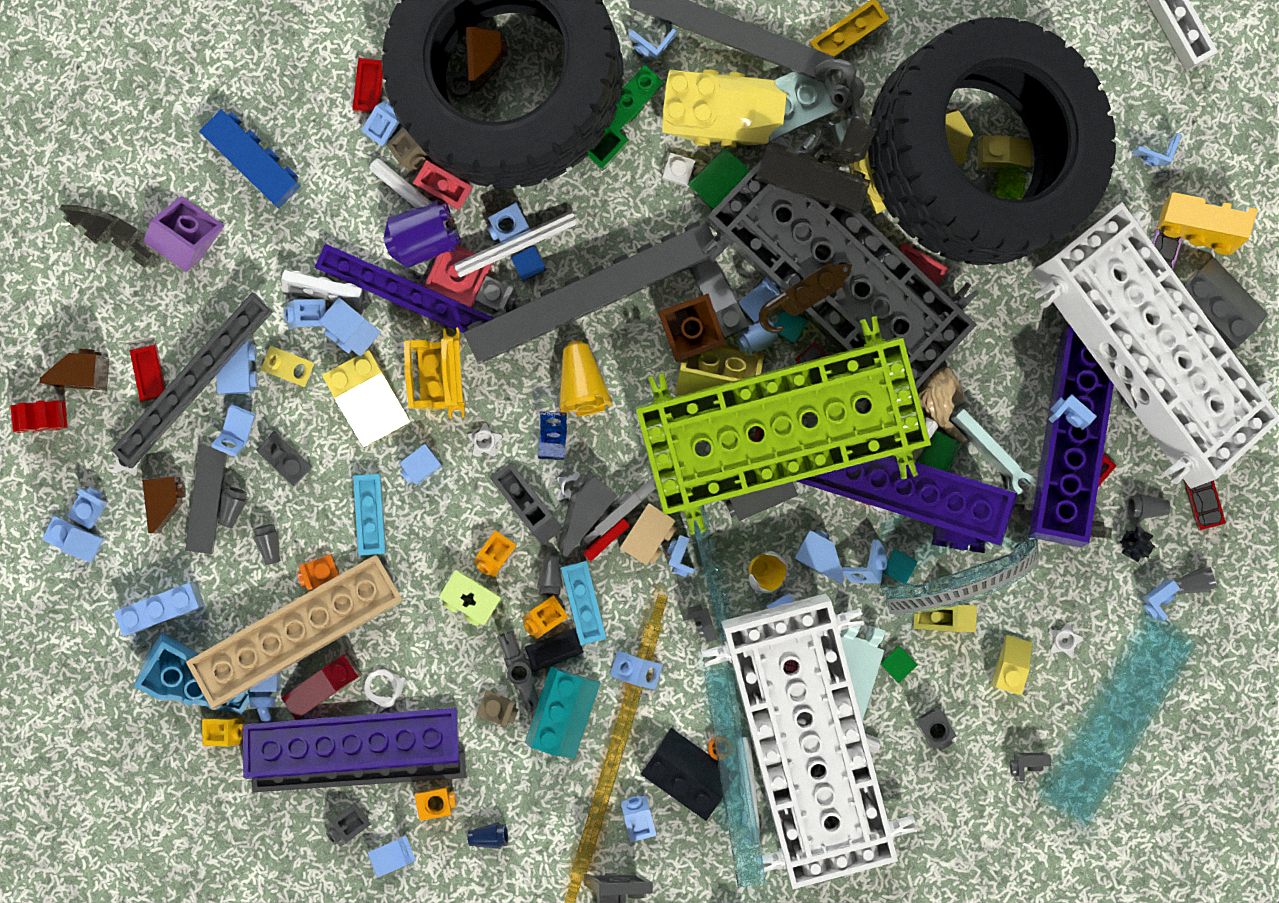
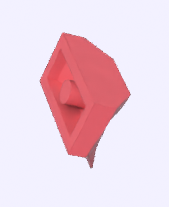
M427 160L413 182L415 186L443 203L446 202L448 206L458 211L461 210L473 189L470 182H467L465 178L460 179L444 170L442 166Z

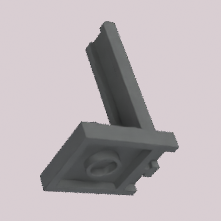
M636 872L617 875L616 873L594 876L584 874V885L595 892L597 903H626V895H628V898L641 899L644 898V894H653V882Z

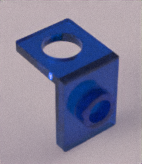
M540 411L538 459L564 460L567 438V413ZM555 418L560 420L561 422L550 423L547 421V419Z

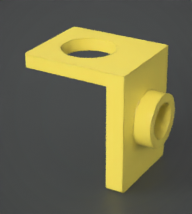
M270 346L261 371L305 387L314 363ZM298 364H303V375L300 378H295V367Z

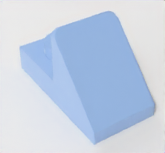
M53 516L42 540L60 548L61 552L91 563L104 539L58 516Z

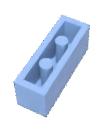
M189 582L114 611V614L124 637L201 609L205 605L197 583Z

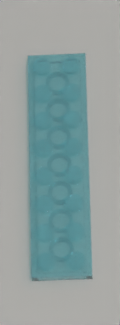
M1149 616L1039 799L1087 828L1197 644Z

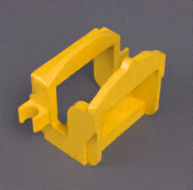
M458 327L454 337H449L447 329L444 328L441 342H429L427 340L404 341L405 379L408 407L410 409H420L422 411L448 409L450 419H453L452 413L455 410H460L462 418H465L466 400L463 398L460 361V349L463 346ZM412 352H418L421 401H415Z

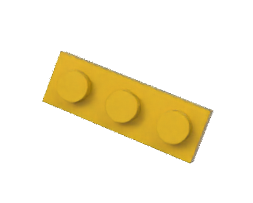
M870 0L809 42V45L813 49L837 57L883 26L890 18L877 0Z

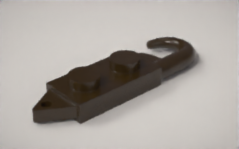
M830 262L766 302L759 312L761 327L770 333L783 331L784 326L774 327L768 323L767 318L772 311L781 306L789 315L795 316L845 286L844 281L852 268V264L832 265Z

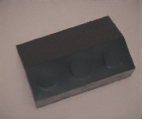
M673 728L668 730L640 770V775L705 821L708 820L718 806L736 775L735 772L712 758L711 755Z

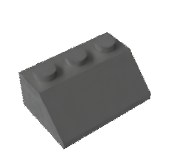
M1211 257L1183 284L1230 350L1238 348L1257 330L1268 315L1214 257Z

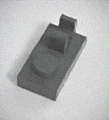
M273 431L256 449L292 486H296L313 468L276 431Z

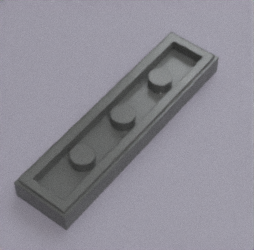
M200 445L185 551L213 554L227 453L211 446Z

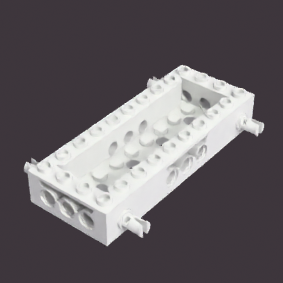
M1123 202L1094 219L1031 270V273L1043 288L1035 294V299L1046 294L1047 297L1040 306L1048 307L1052 302L1056 305L1173 464L1165 471V475L1176 472L1170 482L1178 484L1184 479L1191 489L1218 479L1279 422V415L1268 401L1277 393V388L1266 392L1272 385V382L1264 381L1259 387L1255 384L1142 230L1144 226L1151 222V217L1140 221L1146 210L1139 209L1134 215H1131ZM1114 271L1118 275L1120 281L1117 280L1114 276ZM1146 315L1151 320L1152 325L1147 321ZM1178 358H1179V360L1181 361V363H1182V365H1183L1184 368H1182V367L1180 366V364H1179V362H1178Z
M826 593L721 621L726 639L725 645L701 650L703 657L713 656L704 660L705 668L725 661H729L733 665L778 836L779 851L759 857L756 856L757 864H762L758 866L759 872L762 874L763 872L783 867L787 871L792 889L897 862L898 859L893 843L894 837L917 832L916 826L912 824L915 823L913 815L893 821L887 819L840 637L841 630L860 625L863 626L864 621L862 618L853 619L862 615L860 608H857L856 610L836 615L832 602ZM793 659L798 662V669L794 673H786L783 670V665L787 660ZM808 712L812 715V720L808 725L803 726L797 723V717L800 713ZM816 764L825 766V773L821 777H814L810 773L811 768ZM829 816H836L839 819L838 825L833 829H828L824 826V821Z

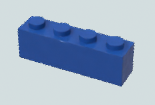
M220 109L199 132L279 209L301 187L296 182L299 177L288 166L283 169L277 163L280 158L270 148L264 151L258 145L261 140L250 129L246 133L239 127L242 121L232 111L226 114Z

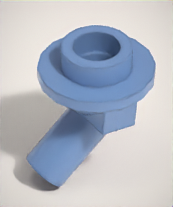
M254 692V697H249L250 707L257 708L263 723L274 722L268 707H275L276 696H271V692Z

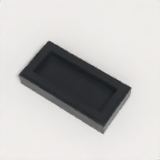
M575 628L525 646L534 672L584 653Z

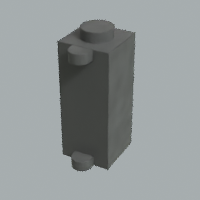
M793 482L728 498L729 501L725 502L730 516L736 515L737 519L741 521L798 496Z

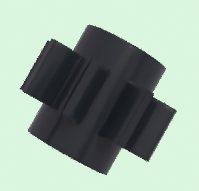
M1137 526L1135 531L1126 530L1120 541L1125 548L1121 553L1136 562H1139L1140 557L1149 558L1153 548H1155V545L1150 541L1153 535Z

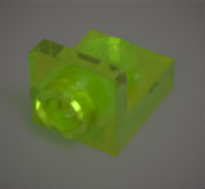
M1004 167V170L997 169V184L994 196L1007 199H1022L1026 183L1024 173L1015 167Z

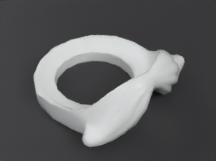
M386 669L373 671L365 681V694L370 700L379 705V710L382 712L384 709L391 707L395 699L401 695L405 677L398 678ZM378 675L388 677L394 688V697L386 698L374 695L370 689L371 680Z

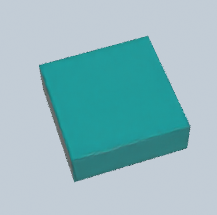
M783 311L774 327L784 326V330L777 334L794 344L808 321L799 315L793 316Z
M893 549L883 573L906 585L918 561Z

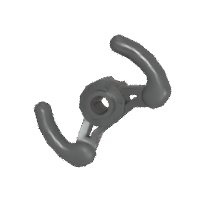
M830 59L821 62L814 68V72L817 75H821L831 69L841 70L840 82L830 90V99L837 108L845 110L851 121V125H842L828 120L825 122V128L841 135H852L863 131L865 119L860 108V98L864 95L865 86L863 81L856 77L854 65L842 59Z

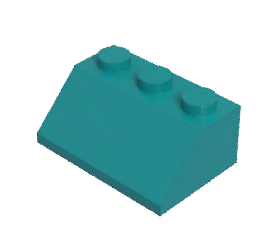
M550 666L524 743L530 748L541 752L575 759L601 682Z

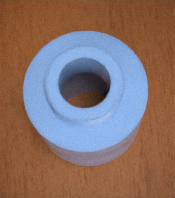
M759 322L738 333L739 338L736 341L742 353L746 352L751 356L773 346L774 342L778 340V334L764 330Z

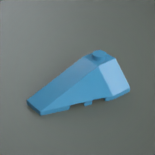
M161 632L147 654L133 687L158 700H174L183 702L186 705L192 706V704L207 706L211 709L186 664V661L199 655V653ZM249 689L214 710L242 715L250 702L249 697H253L254 692H250Z

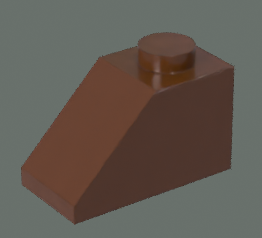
M172 476L142 480L148 533H160L183 504L182 497H186L185 483L183 481L180 482V477Z

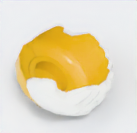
M774 551L757 555L751 560L748 568L749 583L752 589L760 593H775L783 586V582L786 580L788 565L781 555Z

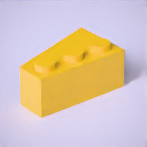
M1172 192L1164 201L1156 230H1163V233L1168 237H1183V239L1188 240L1194 246H1205L1214 249L1216 253L1221 255H1232L1250 238L1258 209L1249 207L1248 212L1231 209L1232 204L1223 202V206L1219 207L1206 204L1205 198Z

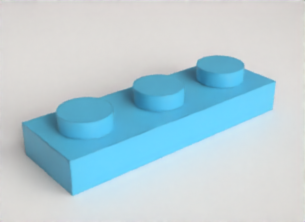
M381 474L353 476L358 556L386 554Z
M587 561L561 567L580 645L607 639Z

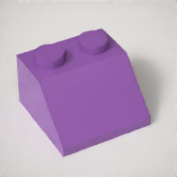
M180 196L151 220L143 242L187 272L203 258L224 228V225L183 196Z

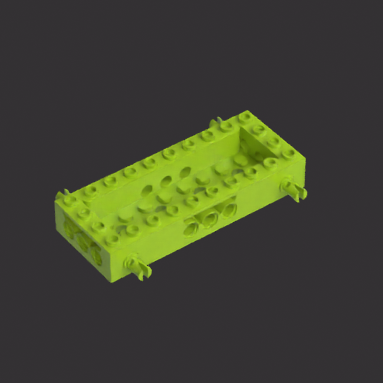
M877 316L871 317L872 331H870L865 319L860 320L866 344L860 348L676 397L669 394L665 373L659 374L660 388L654 376L647 377L654 401L637 407L636 412L664 515L678 511L685 512L690 535L695 534L694 520H696L701 532H704L707 529L700 509L702 505L891 455L896 456L901 479H907V464L913 477L917 476L918 472L912 451L929 446L931 442L904 339L902 337L890 340L882 339ZM867 398L870 400L871 408L867 413L856 411L855 403L858 399ZM813 412L817 415L818 421L814 427L808 428L802 424V416L805 413ZM754 426L761 427L765 433L763 439L758 442L752 441L748 436L750 428ZM701 440L708 441L711 445L710 453L705 456L699 455L695 450L697 442Z

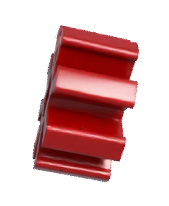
M36 401V403L24 402L10 405L12 433H38L68 428L65 401Z

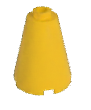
M582 340L569 342L568 346L563 349L559 398L560 414L569 416V412H576L578 417L605 411V405L612 406V398L590 346L583 343Z

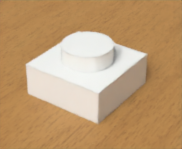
M670 153L662 179L688 187L687 184L689 183L695 160Z

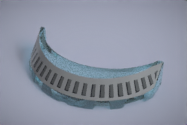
M1026 533L1027 540L1015 545V550L1010 554L925 584L913 585L906 583L889 587L883 583L880 585L888 612L894 615L932 612L971 602L997 592L1020 580L1039 563L1038 540L1028 537L1029 533Z

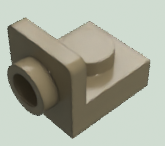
M404 127L386 144L397 161L414 174L423 167L426 160L429 161L431 159Z
M486 690L476 716L506 728L508 723H514L519 709L514 708L516 701Z

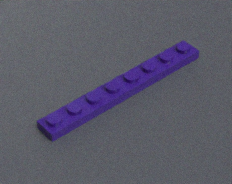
M328 244L324 245L314 267L451 329L456 330L458 327L463 334L468 331L467 326L481 320L484 324L493 320L491 316Z

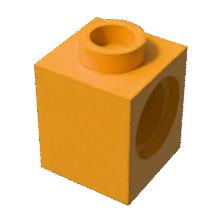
M449 785L417 791L414 794L419 821L452 815L454 812L453 808L457 807L455 792H450ZM433 796L441 797L444 802L443 808L434 809L430 804V798Z

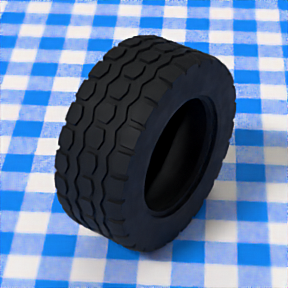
M402 0L401 3L396 4L388 23L390 28H387L382 49L385 53L382 56L383 79L386 80L384 84L390 105L394 108L393 111L405 130L436 164L442 166L450 174L460 179L465 178L467 182L485 187L492 185L494 188L508 189L516 188V185H520L521 188L542 183L543 179L549 181L567 172L566 168L570 166L573 168L589 155L588 151L590 149L594 150L606 134L605 129L609 128L614 120L618 109L616 104L621 99L624 64L619 39L603 0ZM520 13L542 19L557 29L563 36L565 45L563 70L552 93L533 111L508 121L488 122L468 117L451 106L446 90L447 65L453 49L466 33V27H474L481 21L496 15Z
M985 17L972 19L968 22L956 24L937 35L904 60L885 81L874 103L871 114L872 118L869 123L868 142L871 143L868 146L870 169L875 170L872 174L878 194L884 195L885 198L882 202L893 218L898 217L899 221L897 224L911 238L917 237V242L934 253L940 252V256L961 263L964 262L972 265L1004 264L1023 258L1066 237L1069 233L1079 228L1098 206L1104 195L1103 192L1106 191L1113 172L1111 167L1115 162L1116 143L1111 141L1116 137L1113 116L1108 115V112L1111 110L1110 103L1105 91L1098 89L1101 83L1090 66L1085 68L1084 63L1086 60L1072 46L1066 48V41L1051 31L1043 33V27L1028 21L1019 22V19ZM974 88L992 93L1008 103L1023 120L1033 143L1035 160L1032 180L1022 199L1001 198L985 192L972 183L958 167L947 142L945 127L947 107L955 89Z

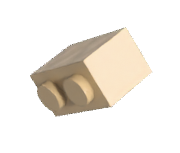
M648 503L620 549L646 566L649 561L654 564L663 551L658 547L664 539L669 541L677 528L673 526L676 520L668 515H664L662 511Z

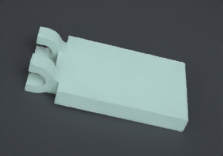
M791 72L776 79L775 85L787 93L784 123L770 134L769 141L841 110L831 102L830 90L832 85L828 77L826 82L822 83L799 73Z
M965 409L956 412L949 419L977 450L1006 477L1007 490L1016 492L1019 495L1023 491L1018 486L1019 480L1023 484L1027 482L1032 483L1035 480L1031 475L1024 473L1020 469L1021 467Z
M860 626L842 630L840 634L862 722L884 653L883 649L877 647L883 640L885 630L873 626H868L865 640L855 637L859 632Z

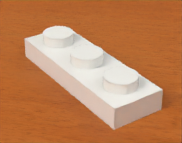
M284 270L281 278L283 292L312 299H325V302L334 303L339 297L351 308L361 309L363 302L362 288H358L354 284L336 283L326 277H311L300 271L290 272Z

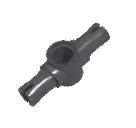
M507 631L506 636L505 633H502L497 638L506 657L504 662L508 669V679L515 689L519 690L525 710L530 711L533 705L534 708L537 707L539 701L534 687L535 680L532 674L531 663L525 657L524 652L520 651L514 631ZM516 666H523L527 672L519 676L514 674L512 669Z

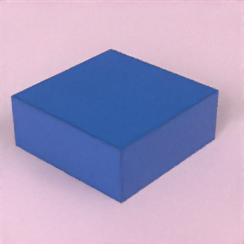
M535 246L511 257L523 282L546 271Z

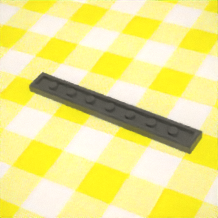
M631 0L629 8L822 83L826 82L830 70L817 75L814 72L815 66L823 61L835 59L834 56L689 0Z
M252 292L116 443L111 451L128 468H134L274 311L256 293Z
M465 750L459 751L460 763L252 779V793L466 778Z

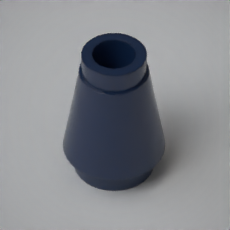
M497 822L468 830V844L470 847L501 849L502 846L508 845L506 824L500 825Z

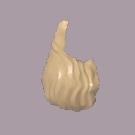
M947 366L935 369L917 389L923 414L934 420L953 439L958 440L960 443H965L968 439L948 421L952 411L955 409L954 404L964 401L963 391L956 379V375L952 372L953 370Z

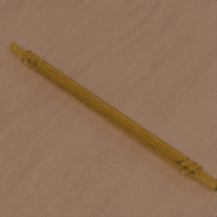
M658 594L651 619L647 620L636 657L652 661L663 625L661 620L668 600L667 596ZM628 683L570 873L572 879L564 903L576 902L582 880L584 881V874L588 872L643 687Z

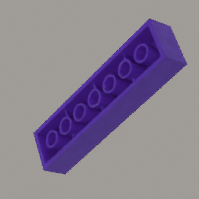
M1070 324L1061 332L1028 537L1081 548L1090 543L1114 384ZM1073 395L1097 417L1083 430L1070 424L1066 419L1067 415L1064 413L1052 423L1049 420L1053 414L1050 409L1060 398L1066 400Z

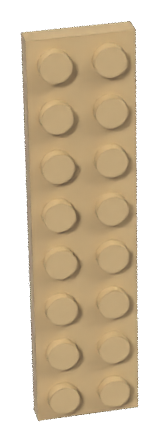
M376 554L186 661V664L211 709L214 710L403 602V599Z

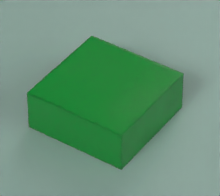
M899 645L880 663L898 684L918 666Z

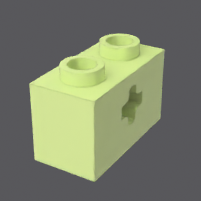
M455 570L438 598L443 600L442 606L454 613L457 609L466 614L465 620L478 627L480 623L483 625L487 624L503 597L461 571ZM473 593V599L476 601V604H470L467 607L465 605L466 600L462 597L464 594L470 595Z

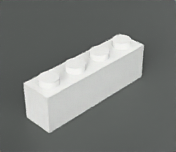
M1146 0L1186 72L1206 62L1218 53L1189 0Z

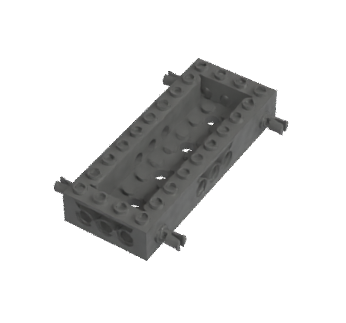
M811 134L797 151L781 138L707 216L705 222L708 223L717 235L701 252L705 255L716 247V250L709 259L714 262L730 245L762 277L765 278L767 276L780 293L830 262L832 265L852 264V268L844 281L845 286L806 309L801 314L841 352L863 347L866 341L860 320L865 319L870 331H872L871 317L877 316L882 339L890 340L897 337L904 339L917 389L977 326L964 313L963 309L979 294L978 291L975 290L964 297L971 287V284L966 282L955 296L950 299L808 163L824 147V144L819 142L809 149L816 138L815 135ZM779 208H786L790 211L791 218L788 222L783 223L777 219L776 211ZM825 245L830 251L828 259L820 260L815 254L817 246ZM858 282H863L868 286L869 292L866 297H859L855 294L854 287ZM898 319L904 320L908 326L906 333L903 335L897 334L893 328L894 322ZM860 398L857 401L862 402L866 398ZM870 400L864 406L867 410L871 408Z

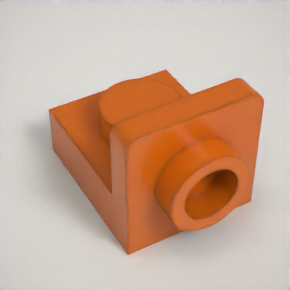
M332 554L299 565L300 571L297 572L301 586H306L308 591L340 575Z

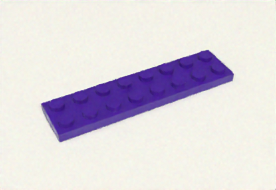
M893 455L796 481L1002 546L1018 494L915 462L918 475L913 477L907 464V479H901L897 459Z
M457 708L243 724L244 779L460 763Z

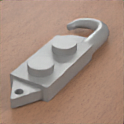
M654 476L636 492L633 490L629 494L626 491L615 500L617 505L610 511L606 509L594 524V528L583 540L588 544L598 535L602 536L641 503L645 497L657 488Z

